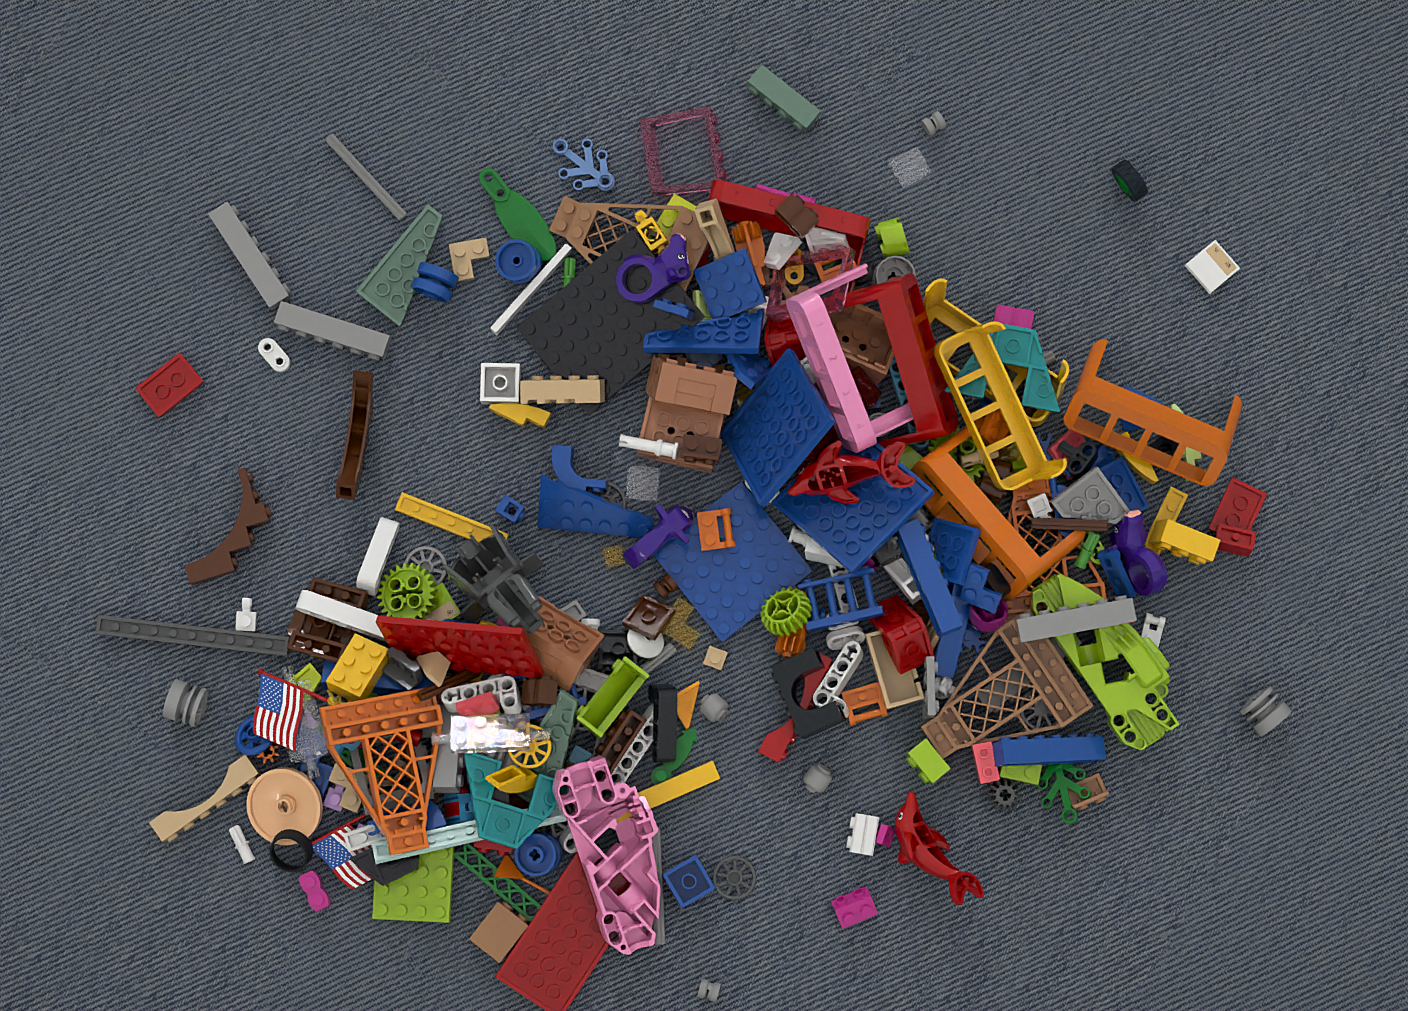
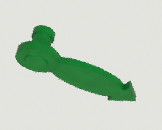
M696 728L680 731L684 735L676 739V759L674 762H663L662 766L652 771L651 781L654 785L672 778V771L679 768L687 759L692 749L693 741L697 743Z

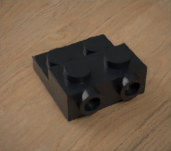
M600 630V633L605 636L599 646L598 671L610 675L613 672L612 665L617 659L622 660L625 656L637 665L638 655L630 649L627 642L629 630Z

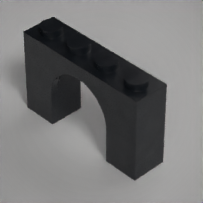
M808 649L771 666L773 669L771 673L773 680L779 684L781 689L779 690V695L788 706L786 712L789 718H792L794 721L793 729L797 736L807 739L847 721L842 707L837 701L830 702L814 710H805L797 700L796 692L800 681L804 677L825 668L817 649Z

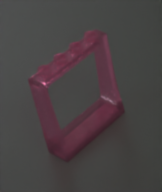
M710 106L639 119L651 192L655 196L711 190L713 183L664 186L655 136V127L659 125L705 116L715 180L724 181L727 179L726 170L721 167V162L724 161L723 152L718 149V143H721L719 132H715L714 126L718 124L716 114H712Z
M839 245L835 247V250L821 248L818 250V253L803 251L799 256L792 254L780 270H773L765 315L773 321L791 319L786 304L781 305L784 271L787 267L843 258L839 271L840 275L852 269L856 251L851 247L847 248L846 246ZM849 282L835 288L831 297L822 298L827 313L843 311Z

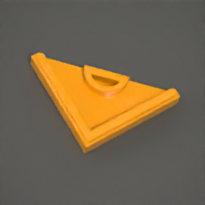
M699 680L677 693V715L686 730L690 726L700 685Z

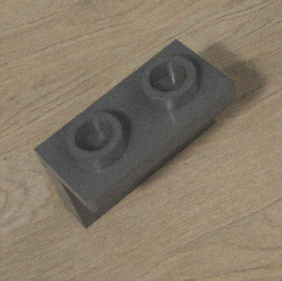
M391 647L387 651L389 663L382 669V672L407 691L413 690L423 680L421 666L415 660L411 661L401 650Z

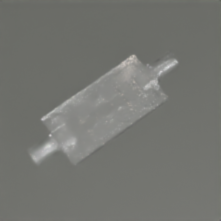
M292 665L288 666L289 674L286 667L281 668L284 680L313 692L310 679L296 681ZM304 693L303 712L296 737V752L288 748L287 750L291 764L303 762L306 765L308 779L312 780L314 779L313 771L316 778L321 777L317 764L318 757L329 754V751L326 747L315 697Z
M530 713L451 716V730L449 732H432V745L450 744L451 754L530 751V743H533V741H550V728L532 729L530 727Z

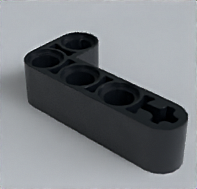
M650 684L648 687V698L653 703V761L674 762L676 759L677 689L670 684Z

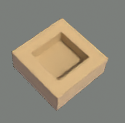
M709 646L703 664L721 671L728 652Z

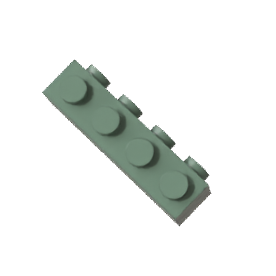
M762 64L747 81L748 90L753 95H759L763 98V102L768 107L772 108L773 106L777 109V113L783 119L788 118L792 121V125L799 131L807 132L820 116L821 111Z

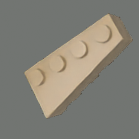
M579 375L569 376V379H562V376H550V379H543V376H532L531 380L520 381V404L537 402V404L552 402L602 403L605 402V379H599V375H588L587 379H580Z

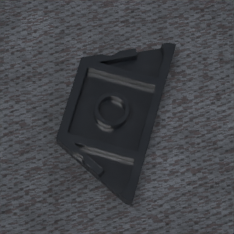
M370 848L350 858L355 865L382 886L419 869V854L376 864L373 848Z

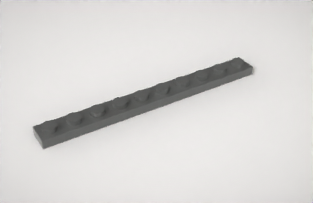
M98 615L95 631L97 635L288 657L287 646L290 641V637L105 615Z

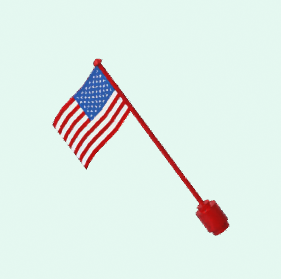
M261 668L258 670V675L261 676L260 694L253 718V733L296 752V737L303 712V694L306 693L327 702L328 698L269 674ZM419 729L410 731L412 744L415 747L419 745L423 736ZM395 736L394 740L404 743L402 739Z
M365 813L311 842L313 851L351 889H355L373 879L350 860L351 857L372 848V845L349 853L343 836L347 832L356 830L351 825L368 816Z

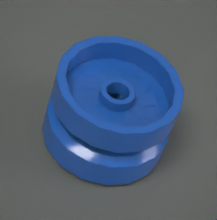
M514 239L507 241L501 245L495 258L496 268L500 275L515 284L524 285L531 283L542 270L541 254L535 247L523 240Z
M420 262L417 273L421 277L413 279L411 289L428 298L450 303L453 293L449 288L456 287L459 277L439 266Z
M547 832L532 833L515 849V861L518 868L530 876H542L554 871L559 866L563 856L559 840Z

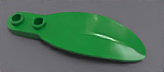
M483 169L480 172L479 181L493 199L497 216L506 232L513 240H523L535 247L541 254L543 261H550L556 255V244L543 217L522 195L510 190L494 169ZM486 175H490L492 177V180L490 182H487L485 180ZM502 190L504 195L499 197L496 192Z

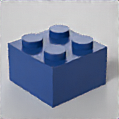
M697 855L662 874L681 908L716 889Z

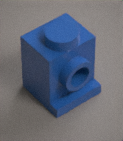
M504 495L495 509L497 514L514 524L517 521L521 523L526 515V512H524L525 506L507 495ZM511 508L516 509V513L513 515L509 514V509Z

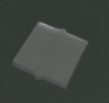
M918 147L888 161L894 172L893 176L897 178L902 189L932 174L926 163L927 159L923 158Z
M628 465L626 499L640 500V502H643V500L657 502L660 468L646 467V465L642 467Z

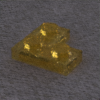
M678 597L672 606L676 613L662 633L691 650L700 633L686 625L685 622L695 607Z

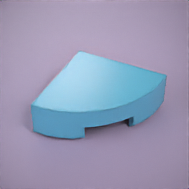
M575 745L567 762L572 761L574 764L588 761L593 754Z

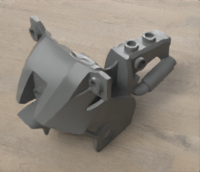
M493 524L490 528L494 535L482 539L479 543L471 534L469 536L470 539L459 548L455 547L461 557L454 563L452 568L446 564L442 565V568L448 573V579L471 600L460 614L466 621L474 623L478 620L481 612L489 606L508 626L520 627L522 625L528 633H534L543 625V619L537 613L542 608V604L525 576L530 572L537 571L544 564L534 552L519 560L504 535Z

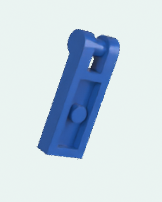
M1100 550L1098 553L1099 561L1116 597L1127 595V598H1133L1136 593L1120 560V552L1118 550H1111L1110 552Z

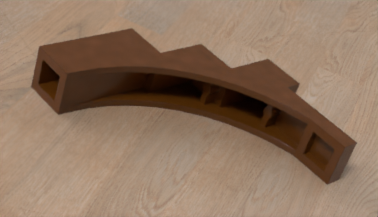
M354 370L350 417L342 463L336 482V498L355 500L363 474L364 454L369 441V425L374 409L373 373Z
M245 467L238 469L243 494L240 512L235 525L226 539L214 551L195 562L185 565L191 585L237 572L238 561L236 556H232V554L254 547L255 536L252 530L249 531L250 528L271 522L269 518L272 517L270 506H266L264 502L257 503L260 499L257 490H253L252 487L254 478L252 472H248Z

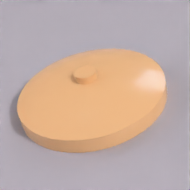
M280 767L269 770L254 781L248 792L247 813L249 820L258 834L270 842H273L274 837L280 831L286 829L297 830L308 838L317 829L322 818L323 803L317 786L306 774L296 769ZM281 839L275 844L293 845L297 844V842L291 839Z

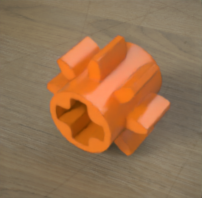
M272 743L270 745V750L273 751L272 755L268 754L266 757V753L263 751L257 755V758L263 757V763L265 764L268 759L274 763V757L280 756L276 750L280 747L279 745L272 746Z

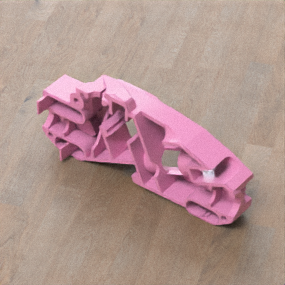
M600 755L590 758L589 761L557 770L552 791L560 812L566 816L598 910L596 919L602 937L612 947L627 955L632 954L633 951L639 948L653 946L656 933L652 930L654 917L659 919L661 890L652 848V837L658 832V827L644 796L639 797L636 786L630 788L624 782L613 783L607 762ZM602 770V779L596 780L595 773ZM566 785L567 790L565 793L560 794V787ZM604 789H609V796L603 799L601 792ZM572 803L573 809L570 812H566L564 806ZM628 811L631 813L632 817L619 823L616 822L618 818ZM610 827L616 830L620 844L616 842L604 854L594 841ZM603 857L602 861L595 866L594 863ZM621 872L631 884L624 893L617 896L608 884L616 874ZM611 914L610 920L604 922V917ZM612 931L617 932V937L614 940L609 939V934Z

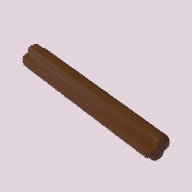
M1032 518L1031 528L1106 532L1108 531V521Z
M464 670L444 679L440 687L432 684L419 690L417 697L420 701H425L443 693L448 688L456 687L479 677L482 672L474 673Z

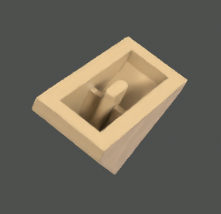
M438 651L418 656L416 659L425 675L440 687L451 662Z

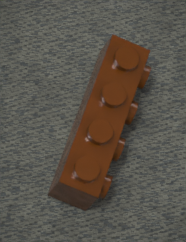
M625 708V710L619 713L616 717V724L608 729L605 734L606 739L603 743H599L595 749L596 754L594 757L600 755L605 758L610 774L613 773L647 721L631 709ZM602 770L595 773L596 780L602 779Z

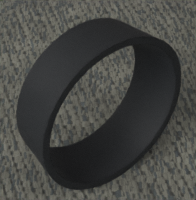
M293 829L280 831L274 837L270 847L272 862L279 869L286 872L299 871L310 862L313 856V847L310 840L303 833ZM281 839H291L297 842L305 853L303 865L291 866L282 862L275 853L274 844Z

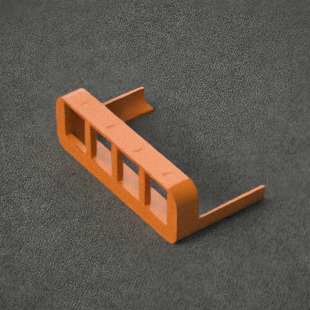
M1100 339L1094 343L1088 353L1077 387L1066 409L1063 419L1064 424L1075 432L1199 485L1209 486L1214 484L1229 455L1242 410L1240 397L1234 396L1223 431L1096 377L1108 340ZM1084 403L1111 414L1105 427L1078 416ZM1118 418L1145 428L1139 442L1112 431ZM1152 432L1179 443L1173 456L1146 445ZM1186 447L1213 457L1207 470L1180 460Z
M985 417L974 420L977 430H980ZM965 426L919 460L910 471L934 490L935 494L924 505L935 518L981 530L979 536L989 546L991 552L978 538L972 560L982 567L988 563L995 564L1011 587V592L1005 597L1014 599L1026 590L1039 576L1078 547L1084 540L1085 531L1072 532L1042 557H1039L950 456L949 452L971 436L967 426ZM924 474H926V476H927V477L933 482V484L940 490V492L943 494V496H941V494H940V493L934 488V486L927 480V478L924 476ZM948 502H950L954 506V508L961 514V516L967 521V523H965L962 520V518L955 512V510L948 504ZM997 557L1010 570V572L1016 577V579H1014L1011 576V574L1004 568V566L997 560Z

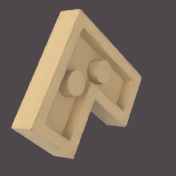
M486 238L449 244L453 272L459 277L458 282L474 279L471 261L490 258Z
M335 763L328 781L346 788L339 806L358 813L362 802L338 764ZM354 773V774H351L352 777L354 778V780H355L356 783H357V779H356L355 773ZM364 774L365 780H366V784H367V788H368V787H369L368 775Z

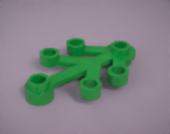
M1049 764L1042 778L1039 779L1037 787L1041 790L1048 789L1049 779L1054 772L1057 779L1047 796L1041 800V805L1046 809L1052 808L1054 805L1053 800L1060 790L1064 811L1061 815L1062 820L1067 824H1074L1078 820V813L1072 808L1068 788L1078 793L1082 799H1089L1091 791L1087 787H1081L1066 778L1063 769L1074 774V777L1079 781L1086 778V771L1076 768L1071 764ZM1079 771H1083V777L1081 778L1077 777ZM1041 781H1046L1045 787H1040ZM1083 790L1088 791V795L1085 797L1082 796ZM1047 799L1051 801L1049 806L1044 805ZM1070 813L1074 815L1072 820L1067 818Z

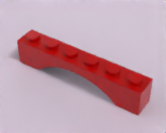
M821 653L820 656L825 668L804 677V690L800 705L805 710L807 708L811 710L814 704L812 697L821 684L824 674H827L832 666L830 664L832 659ZM791 718L776 731L767 734L758 753L776 763H779L780 760L784 761L789 752L786 750L788 743L793 744L797 736L793 729L795 725L793 719Z

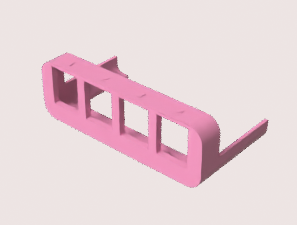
M865 263L786 300L788 312L822 398L836 421L833 426L837 436L845 449L855 453L877 443L876 437L913 420L909 402L871 421L869 420L826 307L820 295L867 274L866 267L868 265Z

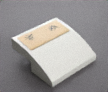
M1216 240L1185 265L1209 294L1240 269Z

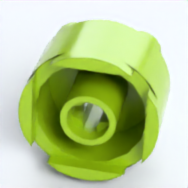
M900 217L879 222L877 226H874L878 241H883L880 244L883 258L910 253Z

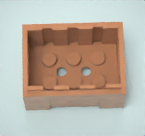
M861 304L827 312L850 371L860 376L861 379L878 385L886 376L894 357L882 314ZM842 337H847L848 342L844 343ZM859 345H864L866 350H860Z
M658 353V356L653 355L645 393L657 401L711 412L730 414L737 383L734 372L725 370V366L722 365L704 366L703 369L696 368L697 364L688 362L687 358L677 356L676 359H671L669 354Z
M649 396L640 438L652 441L661 439L663 442L672 444L677 442L679 443L676 460L669 456H656L653 452L637 449V457L712 474L713 465L703 464L704 461L696 460V463L685 462L684 458H681L683 435L692 432L695 436L720 439L725 414L657 401ZM668 428H674V434H669L667 432Z
M538 596L541 600L542 608L537 613L543 619V625L532 634L528 633L524 628L523 630L544 670L543 676L552 677V680L558 681L557 686L569 692L591 664L605 635L589 625L586 626L556 608L554 604Z

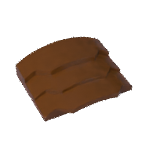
M313 577L308 590L366 611L369 594L366 591ZM295 610L287 629L290 636L287 649L337 664L354 634L359 635V632Z

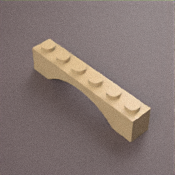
M717 198L699 203L694 211L699 226L709 241L715 259L718 260L734 253L735 251Z
M244 755L229 765L222 785L207 801L197 807L184 811H164L149 823L162 842L168 840L170 843L179 836L177 833L183 829L187 831L195 825L193 822L198 818L202 820L211 814L210 810L215 806L218 809L227 802L225 799L231 795L235 797L243 791L242 787L246 784L252 785L261 773L250 757Z

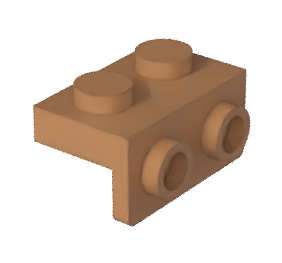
M1099 773L1076 782L1081 787L1090 789L1091 796L1089 799H1082L1078 793L1068 788L1072 808H1077L1078 811L1088 808V803L1095 801L1097 804L1106 800L1105 796L1109 795ZM1087 790L1082 791V796L1085 797L1088 795Z

